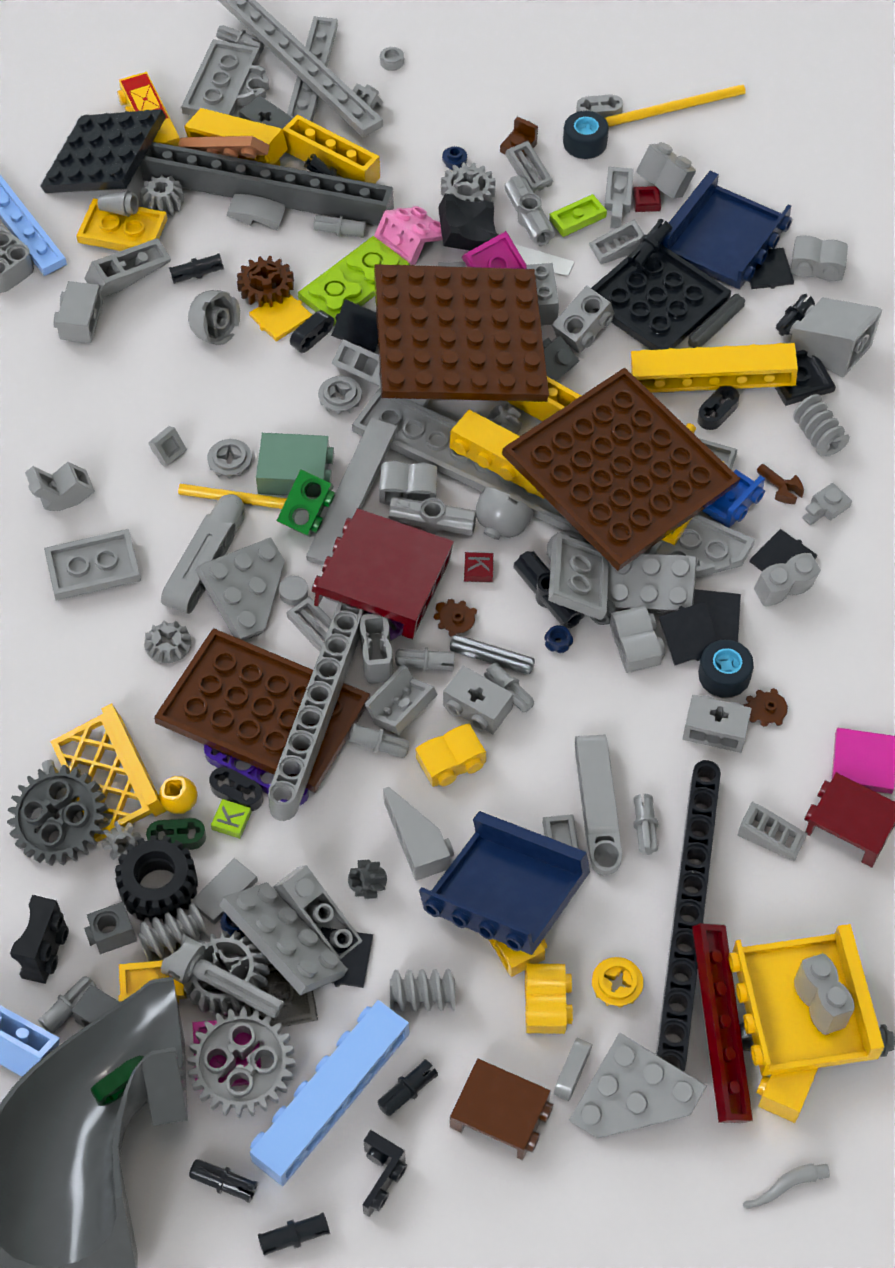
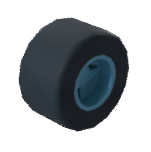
M578 111L570 115L565 120L563 130L565 150L570 155L581 159H591L601 155L605 151L608 142L609 126L607 120L594 111Z
M718 640L708 645L703 651L698 669L699 681L703 688L712 695L721 698H730L741 694L748 688L754 669L753 657L750 651L741 643L733 640Z

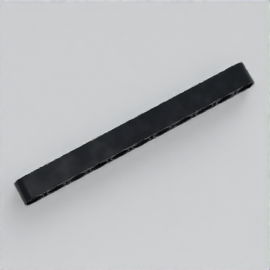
M702 760L694 766L690 782L656 1055L684 1072L687 1063L698 970L692 926L703 923L721 776L718 765L709 760ZM700 777H707V778H709L711 781H710V782L702 781V780L700 779ZM696 804H704L708 808L701 809L698 808ZM700 831L703 834H705V836L699 837L694 835L692 832ZM689 859H698L702 864H692ZM694 887L699 892L690 893L685 888ZM681 916H692L695 919V921L686 922L681 918ZM686 944L692 950L685 952L680 950L677 945ZM681 973L687 976L689 980L678 981L673 975ZM673 1003L681 1004L685 1010L682 1012H676L672 1010L669 1005ZM676 1034L682 1041L678 1043L670 1042L666 1035Z

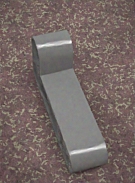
M0 224V293H3L29 277L34 269L29 248Z

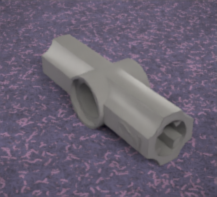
M520 175L511 177L505 183L504 188L518 213V223L526 228L534 244H539V246L548 244L554 238L555 231L541 208V198L533 193L525 178L520 177Z
M393 497L388 519L402 524L419 526L423 531L432 534L448 531L472 536L476 522V510L447 506L438 498H427L424 501Z

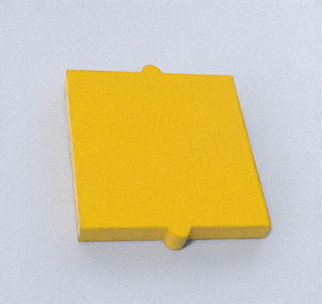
M291 294L289 298L283 296V303L281 304L274 301L273 307H270L268 303H264L262 307L258 306L249 312V316L260 326V330H265L275 341L280 340L297 329L312 316L302 306L301 300H296Z

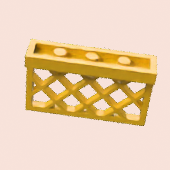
M112 703L101 708L103 714L50 741L61 766L66 765L70 769V773L78 764L90 766L88 774L92 777V782L97 768L110 771L105 785L99 784L100 788L98 790H101L106 796L101 803H105L108 793L120 795L121 798L116 810L108 808V810L102 812L113 815L110 825L102 828L103 831L104 829L110 831L114 828L115 821L120 826L125 827L129 822L133 824L152 813L156 817L166 812L162 807L155 786L121 715ZM101 725L104 726L106 731L101 742L89 739L92 730ZM71 741L79 742L74 756L64 754L61 746ZM86 744L98 747L93 761L81 758ZM105 749L114 751L117 754L112 766L100 763ZM116 773L128 777L124 790L111 787ZM128 798L139 800L142 808L131 814L122 812ZM105 833L94 835V839L97 842L107 837Z

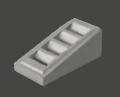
M634 219L591 241L589 246L600 264L630 255L640 245V239L644 233ZM624 240L625 243L621 245L619 241ZM614 243L616 248L612 249L610 244ZM605 246L608 252L603 254L600 247Z
M751 802L741 822L738 836L795 861L807 833L763 806ZM754 820L759 822L757 828L752 825ZM766 825L771 827L768 834L763 832ZM777 831L783 832L779 841L774 839ZM792 836L794 841L789 848L785 843L788 837Z

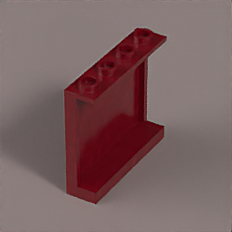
M357 508L353 517L346 519L342 532L343 536L336 538L332 557H326L322 568V576L317 575L312 586V592L315 593L314 606H319L323 596L403 623L402 636L413 640L450 562L454 541Z

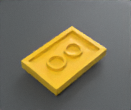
M93 198L76 235L77 241L82 244L123 251L156 238L159 239L168 219L167 212L138 207L136 214H131L130 217L100 211L98 199Z

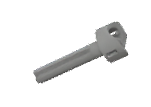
M184 934L181 947L163 959L161 973L174 977V980L182 984H186L195 976L272 1018H277L284 1005V1002L204 960L205 945Z

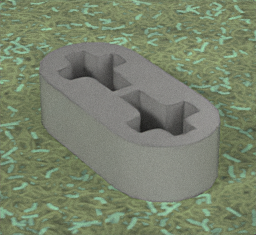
M617 95L583 97L577 101L576 112L594 111L604 118L621 114L623 100Z
M576 1038L558 1078L554 1095L568 1101L571 1099L591 1052V1043Z

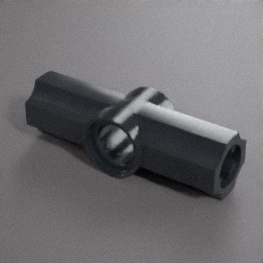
M526 551L514 562L513 567L536 594L537 603L547 608L562 626L571 629L585 616L583 613L548 601L549 590L545 589H549L550 570L534 551Z

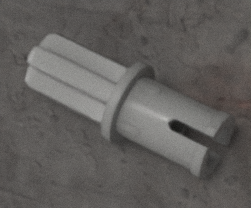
M224 25L218 27L217 38L230 43L259 48V53H262L265 45L257 37L246 33L243 29L238 31Z
M316 215L314 218L315 230L337 233V236L345 234L364 237L366 221L343 219V216L337 218Z
M425 648L424 651L398 649L396 651L395 663L397 666L423 668V671H427V668L453 671L454 652L428 651V648Z
M493 663L486 669L487 672L484 673V677L513 693V704L522 712H527L533 707V698L519 685L517 678H512L498 663Z
M353 723L348 742L373 748L375 753L379 750L401 758L406 756L409 749V742L407 740L385 734L383 729L376 731L357 725V723Z
M641 794L633 799L636 820L633 825L638 834L639 851L651 855L658 849L656 836L658 820L654 818L653 797L650 794H644L645 805H643Z
M84 976L64 996L59 995L57 997L58 1001L38 1019L42 1027L54 1034L72 1015L71 1010L89 986L93 985L96 987L95 983L87 976Z

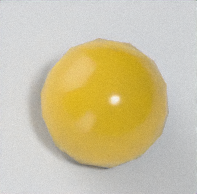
M172 776L166 779L160 787L159 800L162 807L173 814H184L191 810L197 802V788L193 781L184 776Z

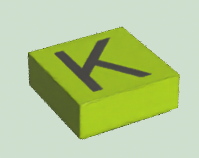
M222 799L211 823V829L240 839L252 813L251 808Z

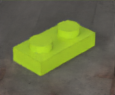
M592 194L550 213L549 221L562 237H565L606 218L607 210Z

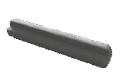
M734 294L689 336V346L693 348L702 347L744 307V297Z
M458 634L453 635L450 642V650L489 663H498L502 667L525 674H531L534 668L535 659L533 657Z

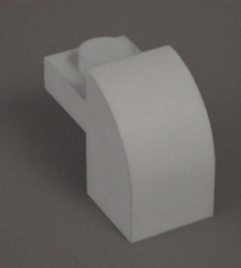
M70 462L65 463L52 475L34 466L25 472L29 482V490L34 496L41 499L45 510L61 511L76 506L95 492L87 471Z

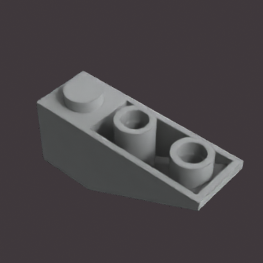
M307 865L297 867L273 886L281 898L296 911L297 915L337 955L339 960L362 942L360 936ZM321 927L338 929L330 934V942L337 948H347L350 946L353 940L352 934L358 941L339 956L321 933ZM339 933L345 937L343 944H339L337 941Z

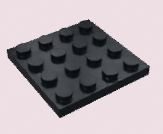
M162 109L95 115L86 114L81 116L77 120L71 134L67 137V141L58 153L50 170L46 173V177L40 185L45 193L127 189L166 119Z
M660 244V249L656 253H652L641 269L632 266L628 261L629 256H627L591 288L611 302L614 311L611 323L650 350L675 348L730 299L731 290L662 244Z

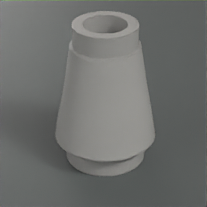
M129 190L100 195L98 197V208L100 211L130 217L131 214H136L138 211V197Z

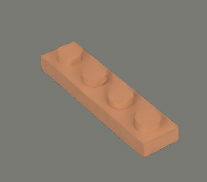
M254 136L181 137L178 147L236 158L244 156L254 159L258 155H268L270 145Z

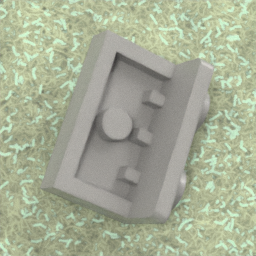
M402 665L365 703V707L375 725L400 735L438 694L434 686L414 679L408 667Z

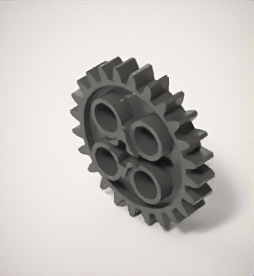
M51 765L47 775L39 769L38 779L35 780L31 776H27L30 784L28 787L18 785L22 794L21 796L11 797L17 803V806L8 808L7 811L15 815V817L7 820V824L11 827H16L9 834L14 839H18L15 843L18 848H25L23 853L30 858L34 855V860L38 863H41L45 858L46 863L53 866L56 858L59 863L65 865L67 856L76 862L78 861V851H82L86 855L89 854L86 847L88 843L97 846L98 843L94 839V835L104 834L103 830L98 827L99 823L108 822V819L100 813L108 810V806L105 803H101L106 796L103 792L97 791L100 785L96 781L91 782L92 777L89 774L84 773L81 776V771L77 767L70 773V769L66 765H62L60 772H58ZM67 788L66 795L56 800L57 792ZM42 807L41 815L36 819H32L35 809ZM59 811L60 817L57 819L55 814ZM84 811L81 821L73 823L76 813ZM59 830L58 838L53 842H49L51 833Z

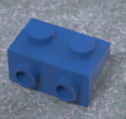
M735 470L734 473L740 478L738 485L702 511L728 528L736 521L741 522L748 513L749 507L753 503H759L765 494L763 489L765 478L760 475L753 481L740 471Z

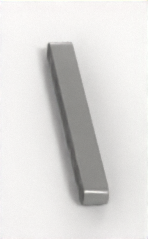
M339 602L269 788V810L271 815L279 821L290 820L297 813L360 639V620L362 615L367 614V611ZM289 774H297V776H293V777L287 776V775H289ZM282 799L288 800L287 802H283V803H282V802H278L279 800H282Z

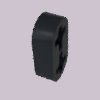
M323 310L317 311L292 333L290 345L299 352L305 353L330 332L334 324V318Z
M731 386L718 388L699 408L698 424L706 430H714L720 427L738 407L739 392Z
M219 767L211 773L209 777L212 793L218 798L250 807L251 811L257 810L262 805V788L254 780L227 767ZM228 778L229 785L223 784L219 787L218 780L224 781ZM251 792H254L255 798L249 797L247 800H244L243 793L249 795Z

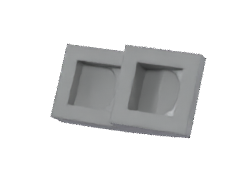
M234 194L226 216L249 226L255 220L277 230L286 205L259 196Z

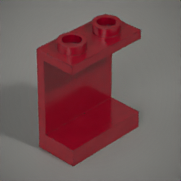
M836 772L831 782L825 780L817 795L821 798L818 805L811 804L804 818L808 822L805 833L811 836L815 827H818L864 850L865 853L861 862L873 868L895 826V801Z

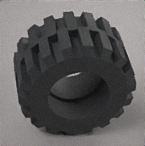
M157 835L150 836L149 841H144V838L137 840L138 845L135 847L130 844L126 848L127 855H120L118 859L120 865H116L115 868L116 885L127 911L131 915L136 913L137 919L142 921L148 917L150 923H152L154 917L162 918L164 922V915L167 912L171 916H176L178 908L188 910L191 899L197 895L196 887H198V878L189 850L187 848L183 849L182 843L177 840L172 843L171 838L164 836L162 840H158ZM156 870H166L174 874L171 881L160 888L149 889L140 885L142 879L147 874Z

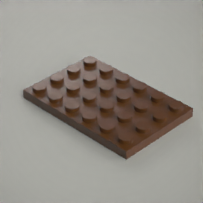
M213 628L154 716L155 724L274 775L313 669ZM343 683L306 785L308 790L316 793L348 739L353 723L358 722L366 709L365 703L370 699V693ZM289 774L287 776L293 777L297 776V774Z

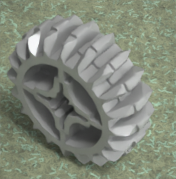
M223 930L221 937L218 939L214 934L210 933V942L205 943L199 940V943L205 945L204 960L225 970V965L229 973L242 980L245 979L244 981L257 988L268 987V981L265 976L270 974L269 967L265 965L268 963V959L247 936L242 938L240 932L235 930L230 937L228 932ZM238 954L244 957L239 958L237 956L235 958H227L225 957V955ZM195 976L184 985L185 992L190 995V1001L194 1005H198L202 1012L206 1013L209 1011L215 1017L221 1011L225 1017H228V1010L230 1008L232 1010L235 1009L240 1014L242 1006L246 1004L227 993L214 994L208 992L211 989L214 991L219 989Z

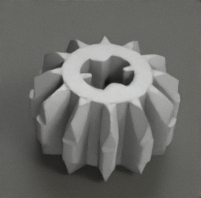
M162 174L160 178L152 176L151 181H144V186L140 189L143 208L164 211L173 216L174 211H181V204L184 203V192H182L180 182L175 181L173 176L165 178Z

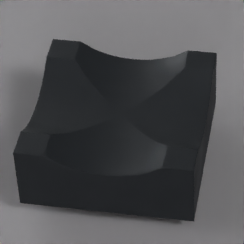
M445 193L438 206L443 246L471 251L498 236L494 226L493 202H469L461 200L453 194Z
M32 895L28 904L30 918L27 928L22 936L13 943L10 955L22 967L19 973L21 978L46 984L49 974L55 972L58 963V956L56 954L59 946L65 944L69 928L65 923L64 915L60 910L57 900Z

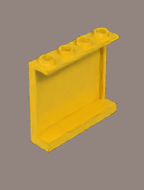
M851 924L837 926L835 934L746 947H742L741 940L735 941L733 951L729 953V965L732 973L737 972L739 983H736L737 998L739 1003H744L746 1014L743 1015L744 1027L747 1034H752L754 1043L751 1046L752 1061L755 1066L759 1065L761 1076L879 1059L884 1049V1044ZM822 953L828 956L834 963L838 972L839 982L849 990L855 1007L846 1027L827 1035L822 1034L816 1028L810 1017L809 1006L800 999L794 986V978L802 960Z

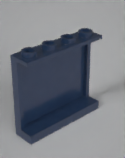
M710 170L670 220L669 224L672 226V231L668 233L660 244L708 276L740 290L746 281L750 282L756 270L755 267L765 262L768 250L776 247L783 231L787 232L792 223V217H790L792 206L788 204L784 211L779 213L717 186L719 174Z
M479 811L473 818L474 835L431 891L423 887L419 889L423 908L433 917L444 918L459 928H468L486 939H494L504 943L512 950H521L533 955L589 875L590 869L587 852Z

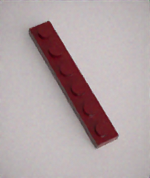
M700 923L692 926L718 1122L747 1123L753 1121L733 975L729 965L726 925Z

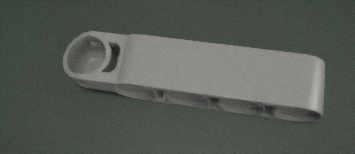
M233 494L224 495L217 501L211 513L205 516L163 589L161 595V603L163 605L188 614L193 611L206 589L195 570L198 565L224 556L238 528L244 520L245 510L241 498Z
M605 734L575 736L576 764L590 864L597 873L610 875L616 872L621 865L622 849L607 737Z

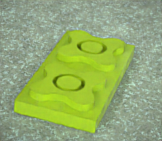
M372 236L298 292V298L315 312L323 310L334 318L333 326H335V316L340 313L345 299L363 306L375 296V264L410 265V263L376 237Z

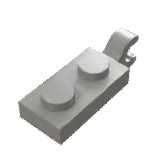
M608 167L605 209L612 211L610 228L620 227L622 212H630L634 169Z

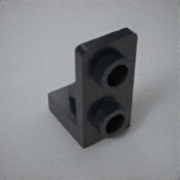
M372 1130L369 1131L363 1140L364 1151L367 1153L366 1157L378 1166L386 1164L387 1167L362 1205L363 1214L368 1217L371 1216L374 1210L380 1211L389 1196L387 1189L393 1180L398 1182L407 1168V1164L404 1163L406 1161L405 1150Z

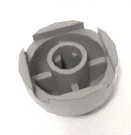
M209 290L200 293L191 303L188 312L190 329L199 339L216 345L227 343L234 336L231 333L234 325L239 326L240 307L237 299L231 297L230 293L221 290Z
M486 487L479 496L476 505V517L478 522L485 528L484 533L496 540H499L500 536L511 538L521 534L528 526L534 511L520 500L516 503L509 499L511 495Z

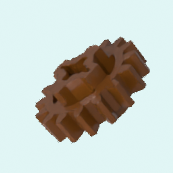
M258 256V262H254L251 259L248 260L249 266L242 265L241 273H237L238 292H241L242 299L248 298L250 305L256 301L259 307H262L264 303H268L270 307H273L274 301L280 304L283 303L282 297L289 298L290 290H294L293 271H290L289 264L282 265V259L280 258L274 262L272 256H269L267 260H263L261 256Z

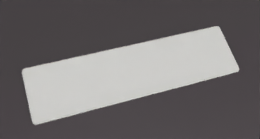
M514 244L527 265L553 263L554 273L568 276L574 264L572 260Z

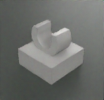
M171 426L165 428L149 442L153 453L156 454L160 463L168 466L187 450L175 427Z

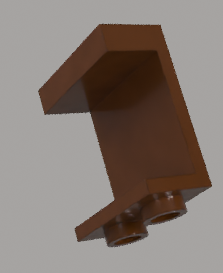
M477 1058L450 1115V1128L462 1133L465 1126L517 1149V1158L523 1160L527 1150L533 1153L538 1143L540 1133L536 1132L540 1121L546 1123L554 1105L549 1102L551 1090Z

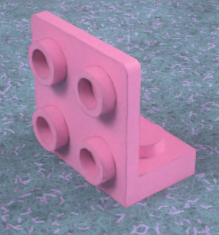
M418 206L385 210L374 237L409 262L410 265L416 264L425 242L443 240L440 222L433 220L423 208Z

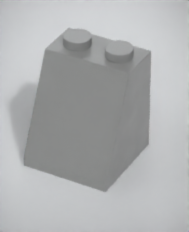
M822 297L815 306L812 304L807 309L805 317L801 321L797 320L790 330L792 335L790 343H795L796 351H807V356L812 358V355L816 356L821 360L824 367L844 377L872 346L882 309Z

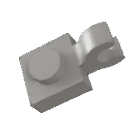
M831 483L812 497L811 503L805 508L808 513L802 518L809 525L814 524L823 516H826L831 521L850 508L852 500L834 483Z

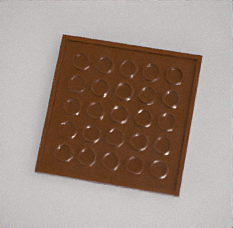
M375 264L374 283L382 398L548 401L549 390L535 269Z
M625 367L503 447L502 455L617 571L736 487L740 481V478Z

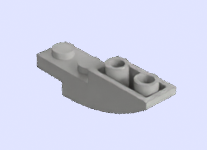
M343 339L331 364L381 387L379 355ZM430 399L408 400L426 408Z

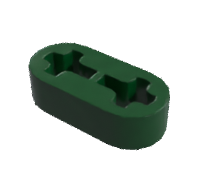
M196 818L155 821L149 825L146 831L148 841L150 836H158L160 831H164L165 836L170 837L172 843L177 840L182 843L183 849L187 848L188 850L198 849L206 841L204 824ZM195 829L194 838L189 839L187 835L189 830Z
M143 1055L129 1059L91 1088V1093L98 1106L111 1104L123 1096L132 1071L143 1059Z

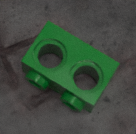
M300 469L276 521L308 537L311 536L312 532L317 533L324 519L320 515L324 507H330L336 492L332 491L333 484ZM313 484L319 485L321 487L320 496L316 499H309L307 497L308 487ZM300 510H306L309 513V520L304 525H298L295 522V515Z

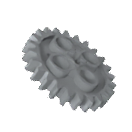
M242 1007L240 1016H235L230 1008L227 1019H223L217 1013V1024L212 1025L208 1021L204 1022L207 1030L206 1034L196 1031L195 1035L200 1044L189 1045L190 1050L196 1055L187 1057V1063L196 1067L188 1071L189 1078H199L192 1084L193 1090L204 1089L199 1096L200 1100L203 1102L212 1098L210 1103L212 1110H215L220 1104L223 1105V1115L225 1116L231 1108H235L237 1118L241 1117L243 1108H248L251 1116L255 1115V1106L257 1105L264 1111H267L266 1100L270 1099L278 1103L279 1099L276 1091L279 1090L285 1093L288 1091L283 1080H293V1073L286 1070V1068L296 1066L295 1060L287 1057L295 1053L294 1046H284L290 1040L289 1033L279 1035L282 1030V1024L277 1023L271 1027L272 1017L267 1015L263 1020H260V1013L257 1009L251 1017L247 1016L245 1007ZM245 1032L251 1035V1040L245 1045H238L234 1042V1038L239 1033ZM260 1041L264 1042V1045L262 1047H259L256 1050H254V1048ZM215 1055H222L227 1058L224 1066L220 1068L211 1067L209 1062ZM269 1056L274 1060V1063L268 1069H261L256 1065L260 1057ZM238 1057L242 1060L247 1058L248 1065L245 1067L241 1064L236 1066L235 1059ZM230 1071H232L223 1083H220L218 1081L219 1078L224 1077ZM235 1080H247L249 1082L248 1088L243 1092H235L231 1089Z

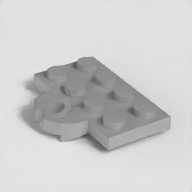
M213 39L181 106L182 114L194 116L200 108L233 116L237 106H246L259 95L265 99L266 90H269V80L266 70L256 65L260 56L259 48Z

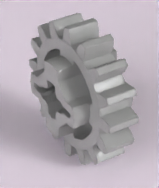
M462 163L461 168L453 165L452 172L446 170L445 177H441V195L444 196L445 193L453 194L457 198L469 202H491V197H495L496 180L492 178L491 171L485 172V166H481L478 169L476 168V163H472L471 167H467L466 163Z

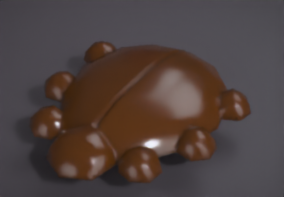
M451 598L448 599L447 604L444 602L436 604L435 609L438 613H435L433 618L440 620L438 624L439 629L445 628L449 631V636L453 637L455 634L465 633L472 628L477 609L467 607L464 600L457 604Z
M773 688L770 692L765 693L762 690H757L756 697L751 695L746 697L747 704L743 705L752 708L749 718L751 723L760 720L763 727H767L769 723L774 722L777 726L783 724V718L787 715L788 705L785 699L778 694L777 689Z

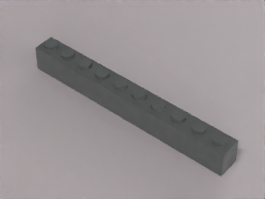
M152 142L140 164L143 181H151L152 176L160 178L163 174L165 178L173 176L174 180L179 181L184 189L233 198L234 194L254 195L286 205V208L337 218L343 216V219L366 221L367 224L379 225L385 210L394 209L393 187L157 142Z

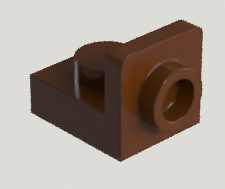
M516 117L514 120V130L500 145V152L505 154L507 149L529 141L532 148L537 145L538 126L523 118ZM523 149L522 152H523V154H524L525 157H526L527 154H526V152H525L524 149Z

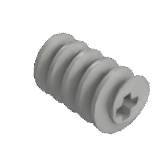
M818 394L811 395L796 407L793 418L799 424L800 429L804 431L812 446L816 448L819 455L830 456L836 454L847 445L850 437L849 435H844V428L838 426L839 421L837 418H832L833 413L831 410H827L826 403L821 402V396Z
M193 903L188 906V915L181 908L176 910V919L170 913H165L164 924L157 917H154L151 929L145 922H141L140 933H138L148 962L152 961V952H155L160 958H164V947H167L172 954L176 952V943L179 942L181 944L183 934L197 942L200 940V933H203L209 939L201 914Z
M420 969L417 979H414L411 970L406 971L404 979H401L398 970H394L390 979V1009L392 1010L395 1002H398L400 1010L405 1011L408 1002H411L413 1010L418 1011L420 1003L424 1002L427 1011H431L433 1003L437 1002L440 1011H444L446 1003L450 1002L453 1011H455V978H453L451 970L446 969L443 979L440 978L437 969H433L430 979L427 978L424 969Z

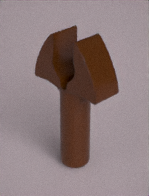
M761 464L757 468L759 475L778 488L775 500L787 504H796L797 497L789 491H794L798 496L803 497L804 488L797 475L791 480H785L765 464Z

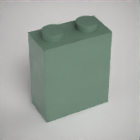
M262 432L256 472L258 494L289 495L300 469L331 483L332 471L328 470V464H333L334 447H329V437L323 435ZM313 484L307 489V497H319L321 494V487L317 484Z

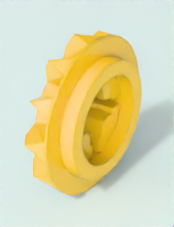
M612 957L605 959L597 965L592 975V987L596 998L604 1001L606 1006L614 1005L621 1008L624 1005L633 1004L641 995L643 976L640 969L632 961L621 957ZM623 973L622 984L625 987L619 986L615 992H612V982L609 979L616 980Z

